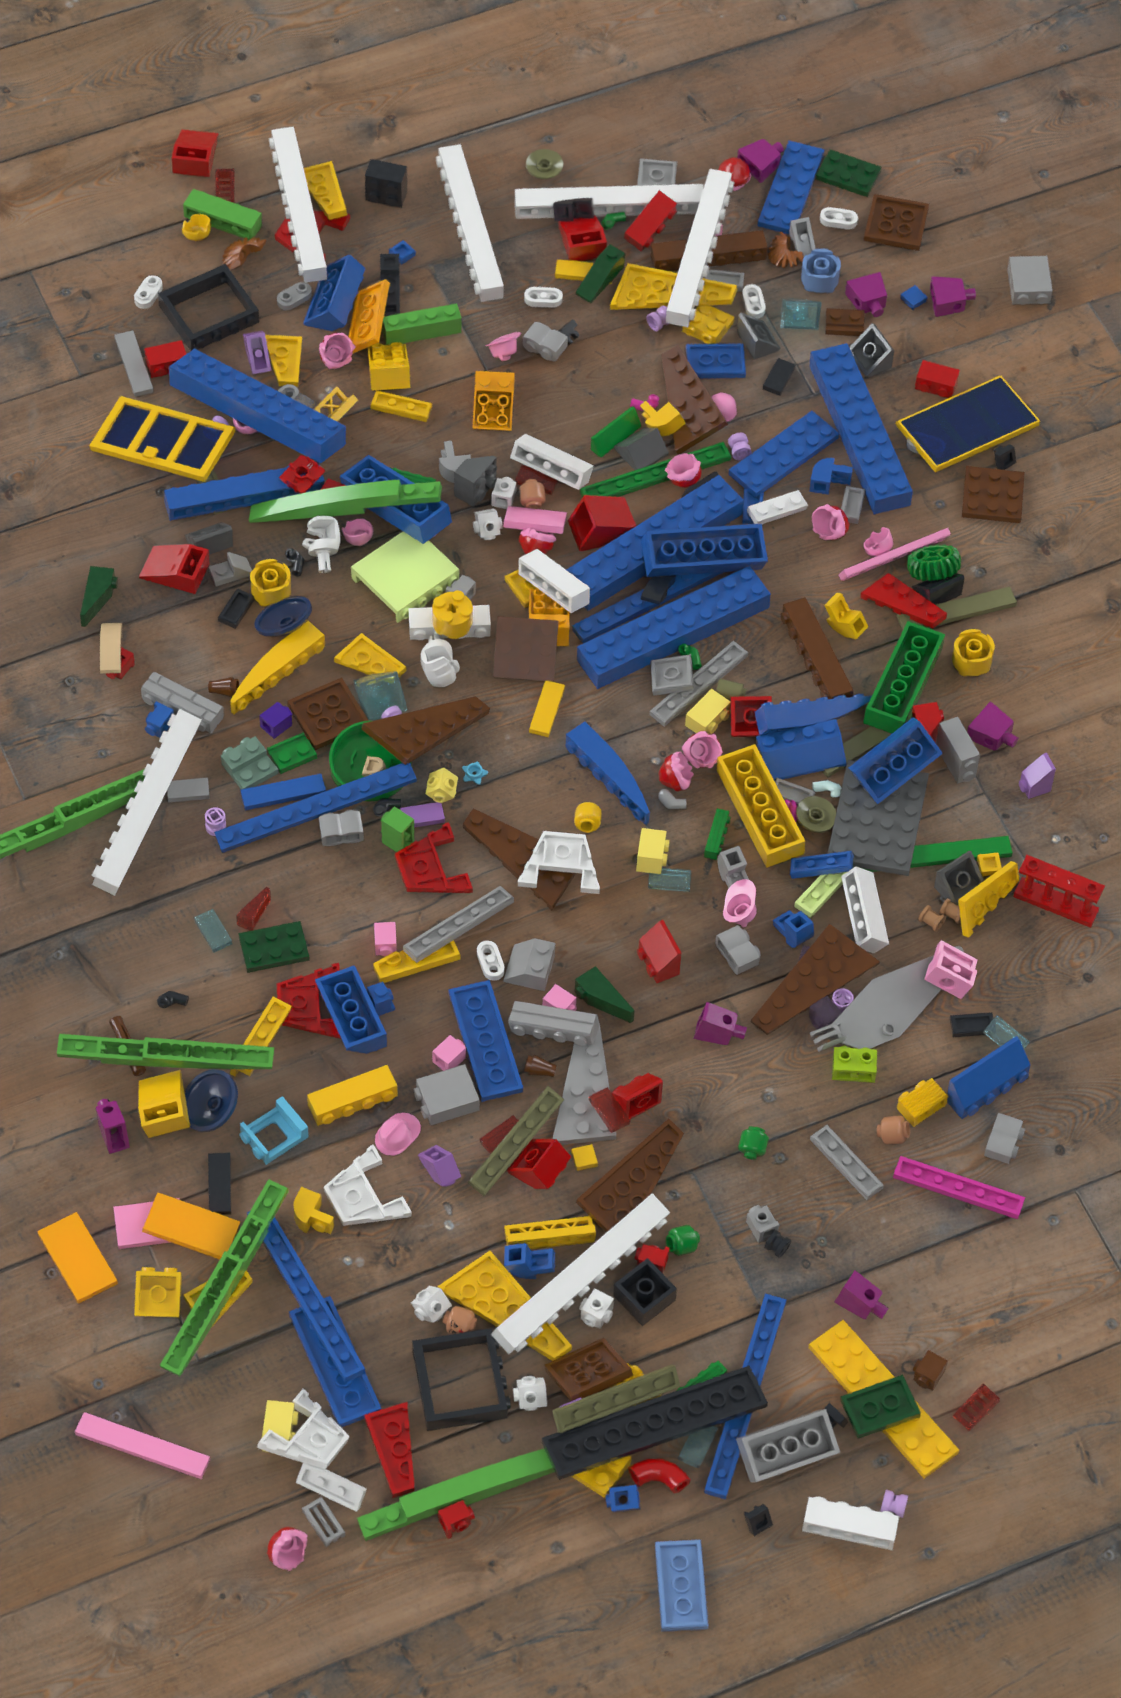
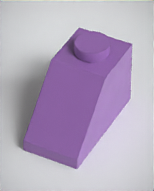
M257 331L243 334L252 374L272 371L265 332Z
M1047 753L1042 754L1022 771L1019 787L1022 792H1025L1028 799L1051 792L1056 768Z
M438 1145L418 1154L419 1159L437 1184L450 1186L456 1182V1179L461 1177L452 1153Z

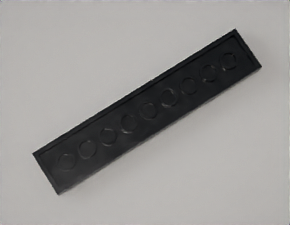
M749 1365L614 1412L568 1431L542 1437L541 1443L558 1480L766 1408L768 1402Z

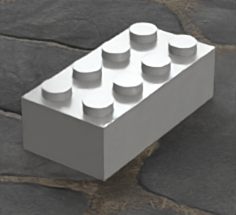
M826 1409L817 1410L736 1439L750 1482H758L840 1453Z

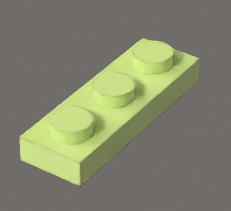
M847 872L820 875L796 900L794 907L811 918L843 885L841 876Z

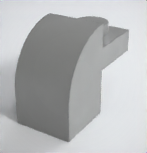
M452 441L444 442V450H441V458H439V472L444 479L454 483V472L465 459H471V456H455Z
M739 846L720 852L717 859L718 869L722 881L726 882L728 889L736 881L742 879L749 880L745 872L747 862Z

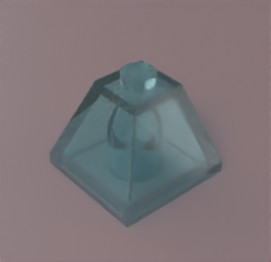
M782 298L780 328L819 330L821 302Z
M397 671L372 674L353 680L358 700L369 721L382 719L383 712L392 706H398L402 712L408 710Z

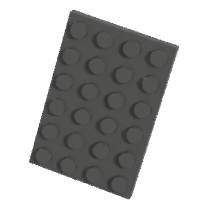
M848 760L828 854L852 851L854 855L853 867L857 866L864 869L909 876L929 773L918 772L877 804L849 770V767L856 761Z

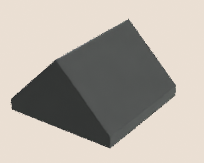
M742 312L738 315L737 333L753 359L769 355L781 349L764 321Z
M872 323L849 347L857 365L868 378L892 368L894 349L877 326Z
M643 428L614 446L618 454L634 470L653 465L669 455L658 428Z
M223 522L185 534L188 544L209 549V555L233 547L232 527Z
M966 852L937 871L934 888L945 900L947 898L951 899V902L958 906V900L984 881L972 852Z

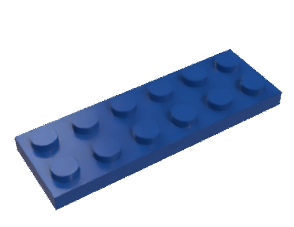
M788 141L759 217L758 227L790 235V221L800 219L825 149Z
M810 411L729 469L728 475L743 488L749 490V493L756 498L761 492L768 490L839 438V432L815 412Z
M490 980L449 989V997L463 1043L466 1047L481 1101L522 1093L523 1085Z
M331 1296L323 1298L354 1349ZM301 1307L289 1311L290 1319L338 1425L342 1428L364 1419L366 1414L382 1410L366 1373L345 1383Z

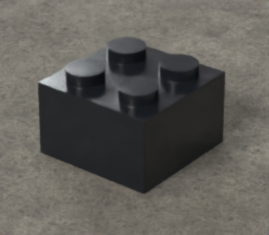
M370 159L365 173V201L402 208L407 194V166Z
M647 1258L614 1283L613 1296L644 1326L676 1301L677 1288Z

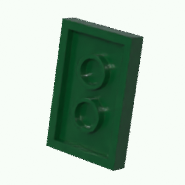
M830 149L816 174V180L868 198L881 173L882 167Z
M301 921L238 933L247 973L310 961Z
M903 1375L843 1395L840 1398L858 1439L919 1418L921 1415Z

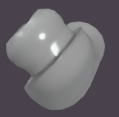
M660 790L658 798L667 809H686V799H675L669 790Z

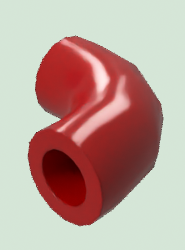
M648 1458L628 1467L632 1480L639 1487L651 1481H659L664 1483L675 1494L685 1489L691 1482L689 1476L677 1464L665 1459Z

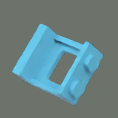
M283 1096L276 1100V1107L257 1120L249 1125H246L244 1121L240 1123V1138L245 1144L249 1143L253 1148L252 1152L258 1160L262 1159L266 1165L309 1137L308 1126ZM274 1123L285 1134L287 1140L268 1152L255 1134Z

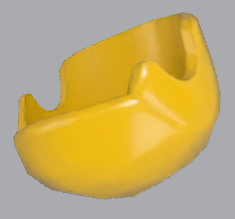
M203 214L191 215L190 221H184L182 226V234L191 241H201L211 231L210 218Z

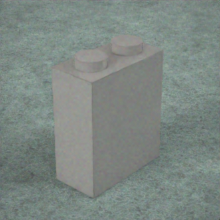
M1009 257L1007 270L1012 304H1049L1052 296V285L1048 257Z
M958 717L939 723L936 744L943 753L941 756L957 784L971 781L976 777L980 753Z
M465 1064L416 1079L414 1094L416 1100L421 1101L422 1115L424 1119L428 1118L430 1126L480 1110V1099Z

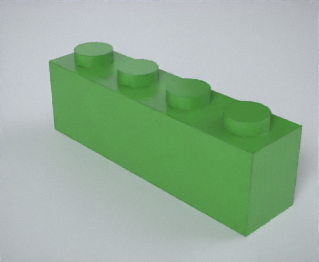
M193 189L183 204L184 217L191 219L193 214L207 215L210 218L211 227L242 238L247 237L248 240L255 237L262 226L261 212L229 202L220 197L212 196L203 191Z
M457 304L390 315L383 318L382 333L386 345H391L394 342L408 343L461 333L462 318Z

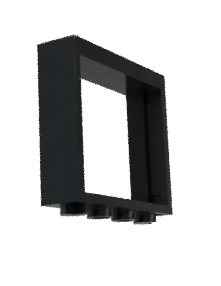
M226 264L158 293L159 307L190 351L204 348L259 323L258 308ZM227 283L246 311L193 334L174 306Z
M492 1328L412 1341V1351L427 1431L507 1419V1411L511 1409L509 1396L505 1397L504 1390L507 1389L506 1377L501 1376L500 1370L503 1369L502 1357L497 1356L496 1349H499V1343L491 1335L493 1333ZM487 1343L499 1404L435 1414L424 1353Z

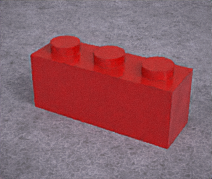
M659 190L627 229L624 239L641 252L645 248L649 249L651 243L654 242V236L657 233L660 235L666 227V221L668 219L672 220L677 214V203Z

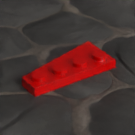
M887 573L861 592V599L866 601L868 599L873 600L875 605L882 608L884 606L892 608L894 613L899 615L906 614L910 616L911 620L932 629L947 619L945 611L890 573Z
M404 1402L364 1415L392 1497L395 1498L414 1492L408 1403Z

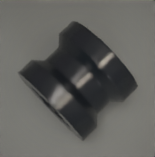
M775 1230L768 1238L764 1248L768 1251L772 1250L775 1252V1256L781 1258L789 1248L791 1239L782 1237L781 1233Z

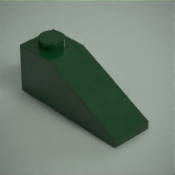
M609 244L594 262L577 289L576 295L592 303L624 268L625 253Z
M90 566L80 612L82 627L87 626L112 597L113 590L117 589L118 577H115L114 568Z
M596 966L575 979L574 991L579 999H583L588 1005L626 1022L632 1023L634 1021L635 1010Z

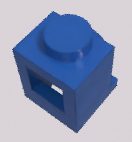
M156 701L154 703V711L147 715L145 731L151 736L161 738L164 730L168 731L170 728L167 724L172 714H174V710Z
M383 982L367 987V993L378 1016L395 1010L392 1002L394 1000L390 988H387Z
M637 1485L609 1488L610 1494H606L607 1508H611L612 1512L641 1510ZM623 1495L627 1497L625 1504L619 1502V1498Z

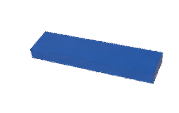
M316 774L242 789L240 791L245 810L309 798L325 792L326 789L322 774Z

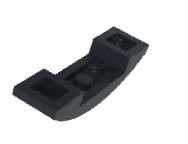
M380 254V281L386 279L390 283L384 317L400 314L399 254Z

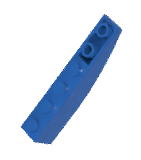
M856 694L850 698L841 695L829 700L828 697H821L816 699V701L802 699L797 703H792L790 700L773 705V702L764 703L755 711L759 735L797 727L801 728L832 719L838 720L866 705L872 696Z
M585 721L568 732L565 744L567 750L571 754L574 753L579 758L580 763L584 767H588L592 771L593 776L597 780H601L611 794L614 793L619 798L620 803L624 807H628L638 821L641 820L645 825L649 824L650 811L634 777L616 752Z

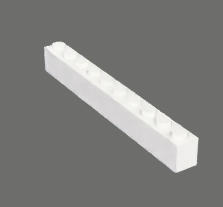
M294 127L271 130L272 138H269L270 149H274L272 158L273 163H277V166H275L276 176L281 178L278 180L279 189L284 191L281 194L283 205H287L285 215L286 219H290L288 222L289 233L294 235L291 236L292 246L297 248V250H294L296 261L300 262L298 264L299 276L303 275L304 283L327 280L326 263Z
M461 144L439 148V156H436L437 167H441V180L446 183L444 184L445 194L450 197L448 198L449 207L454 210V223H458L457 233L459 238L462 237V250L467 253L465 255L466 264L471 266L470 277L471 280H475V294L480 296L481 302L504 298V285Z
M709 169L667 307L666 323L689 327L690 320L695 318L696 309L694 307L698 306L700 301L698 293L703 291L705 282L703 277H707L709 270L707 263L712 261L713 252L711 250L716 248V234H720L722 225L720 220L724 221L726 213L724 207H728L730 200L728 193L733 191L734 181H731L732 173Z
M703 184L515 189L516 219L554 218V202L576 198H593L594 214L596 217H605L608 213L625 212V216H639L659 190L677 203V214H696L703 192Z
M179 709L177 715L172 714L167 724L170 726L168 732L164 730L159 740L162 745L160 749L155 748L151 756L154 761L152 765L147 764L142 774L146 777L143 782L139 780L134 790L137 795L135 799L130 798L126 809L129 811L127 815L122 814L117 824L120 826L118 832H113L109 840L112 845L110 849L105 848L100 858L103 860L101 866L97 865L92 874L95 877L92 885L115 896L199 727L201 719Z
M652 1193L498 1326L491 1335L508 1354L514 1350L517 1352L522 1350L528 1344L525 1341L530 1336L534 1339L543 1331L542 1325L546 1322L549 1325L559 1317L557 1312L561 1309L566 1311L575 1303L572 1300L577 1295L581 1298L590 1290L589 1284L593 1281L596 1284L606 1276L604 1271L608 1268L613 1270L621 1263L620 1257L624 1254L628 1257L637 1249L634 1246L640 1241L643 1244L652 1236L651 1230L654 1228L659 1230L667 1223L665 1218L670 1212Z

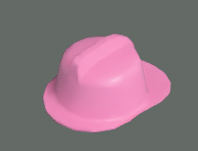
M515 332L501 336L485 346L489 347L494 358H500L501 361L509 360L511 355L517 352V338L521 333Z
M742 879L736 881L728 889L723 910V916L726 921L746 927L754 919L757 908L755 905L756 887L753 882Z
M399 1113L389 1118L382 1124L375 1135L377 1149L381 1153L390 1156L402 1153L420 1134L421 1125L419 1120L409 1113Z

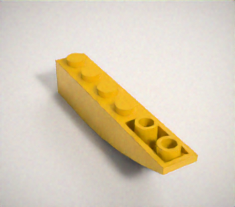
M307 621L299 629L277 643L251 669L230 700L231 713L234 715L238 711L244 710L250 702L260 698L266 690L275 687L281 679L291 675L297 667L304 665L309 658L320 653L325 647V635L311 622Z

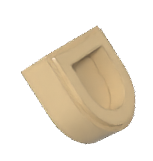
M367 756L362 775L366 777L385 770L386 765L379 757Z

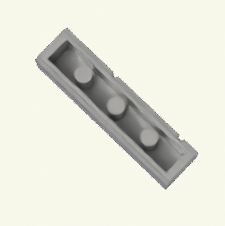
M156 672L151 674L148 681L141 688L142 699L148 705H153L157 701L173 709L174 715H177L179 709L201 719L198 727L199 731L212 733L224 717L223 706Z
M519 1001L514 1002L508 1020L511 1032L516 1035L523 1036L529 1034L538 1039H544L545 1037L553 1038L561 1043L571 1041L579 1046L593 1045L599 1029L597 1014Z

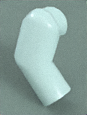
M828 780L812 782L813 791H830L831 797H840L842 788L839 784Z

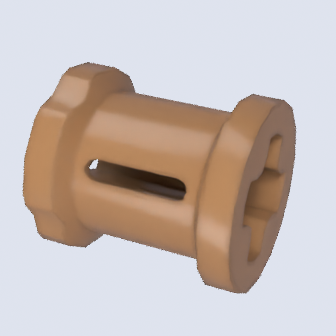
M947 898L941 907L939 915H946L959 924L961 922L959 906Z
M927 905L919 915L918 921L925 922L933 927V931L937 932L944 924L946 916L939 915L931 909V906Z

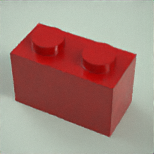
M182 340L144 348L145 361L151 378L169 374V366L186 355Z
M922 360L916 377L915 389L940 397L950 398L954 395L960 370Z

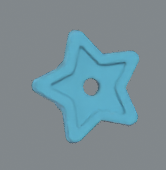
M478 761L468 766H462L465 772L464 782L473 781L480 785L481 778L488 775V771L482 769Z

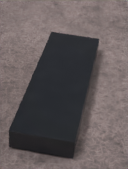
M208 1153L209 1211L221 1215H230V1153Z

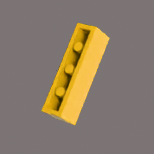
M388 1065L307 1094L308 1107L317 1126L330 1124L340 1117H348L356 1111L370 1109L380 1102L391 1101L394 1097L398 1096L397 1084Z

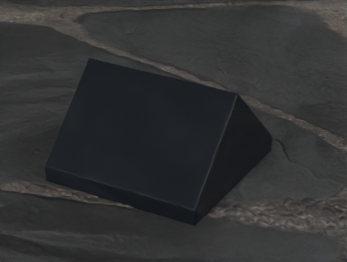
M956 573L952 577H946V579H939L938 581H922L913 585L912 588L936 605L962 595L965 578L963 574Z

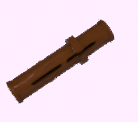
M115 1016L110 1019L109 1023L116 1038L131 1039L121 1016ZM130 1065L134 1076H140L146 1071L144 1066Z

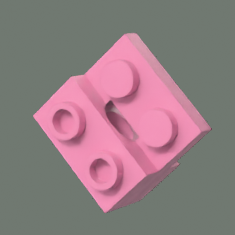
M941 940L937 944L933 960L928 965L924 980L962 999L974 985L977 974L975 968L978 960Z

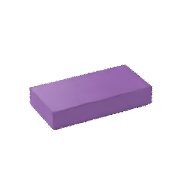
M436 802L400 808L402 812L414 819V827L445 823L442 803Z

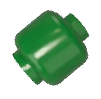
M749 1126L748 1129L743 1130L741 1133L738 1149L744 1153L745 1158L756 1160L757 1157L765 1155L769 1137L765 1134L764 1129Z
M690 1225L672 1228L666 1236V1246L676 1256L695 1252L700 1242L699 1233Z

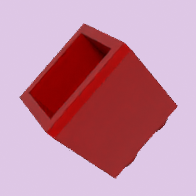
M584 495L568 519L579 551L603 547L636 527L625 497Z

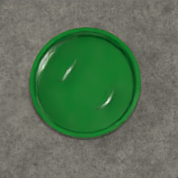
M371 721L358 722L345 728L332 743L329 753L331 776L337 787L363 778L362 772L367 756L381 758L386 765V769L402 763L362 730L363 723ZM403 787L365 801L372 802L379 801L382 798H389Z

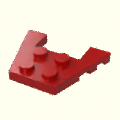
M313 210L319 234L325 225L344 231L350 221V214L329 220L323 211ZM285 218L275 233V240L291 252H294L297 248L292 246L291 236L294 235L289 233L288 222L290 219Z
M449 822L443 824L439 830L428 833L427 837L419 842L416 840L395 853V860L407 892L473 893L468 873L446 878L438 857L436 846L454 842V835Z
M339 963L331 964V967L323 970L322 968L314 970L312 974L300 975L276 984L277 999L292 1006L290 1013L281 1026L341 1039L332 1018L320 1019L319 990L315 982L317 978L340 971Z

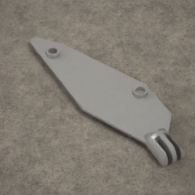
M956 946V947H955V948L959 949L960 951L964 952V950H963L962 947H960V946ZM934 955L872 979L832 1024L810 1032L811 1037L827 1032L813 1040L815 1045L830 1040V1042L817 1048L818 1052L840 1043L858 1049L864 1047L871 1049L900 1037L941 990V988L924 980L928 965L933 960Z

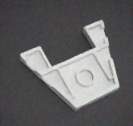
M543 831L530 860L526 863L524 871L518 879V886L537 888L539 870L581 873L580 892L599 894L600 886L591 860L586 835Z
M374 1145L368 1147L367 1151L361 1157L358 1156L352 1165L346 1170L343 1169L324 1186V1192L343 1226L412 1216V1212L403 1196L382 1205L367 1180L364 1172L382 1164V1159Z
M302 1389L292 1403H294L297 1411L309 1417L290 1441L269 1429L259 1441L257 1448L326 1469L348 1442L350 1436L331 1417L328 1418L321 1411L322 1407L317 1402L313 1403L308 1397L309 1393Z

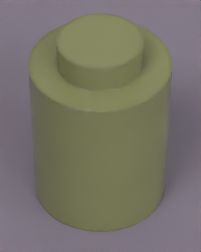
M719 679L716 692L731 702V697L746 696L747 689L744 688L742 683Z

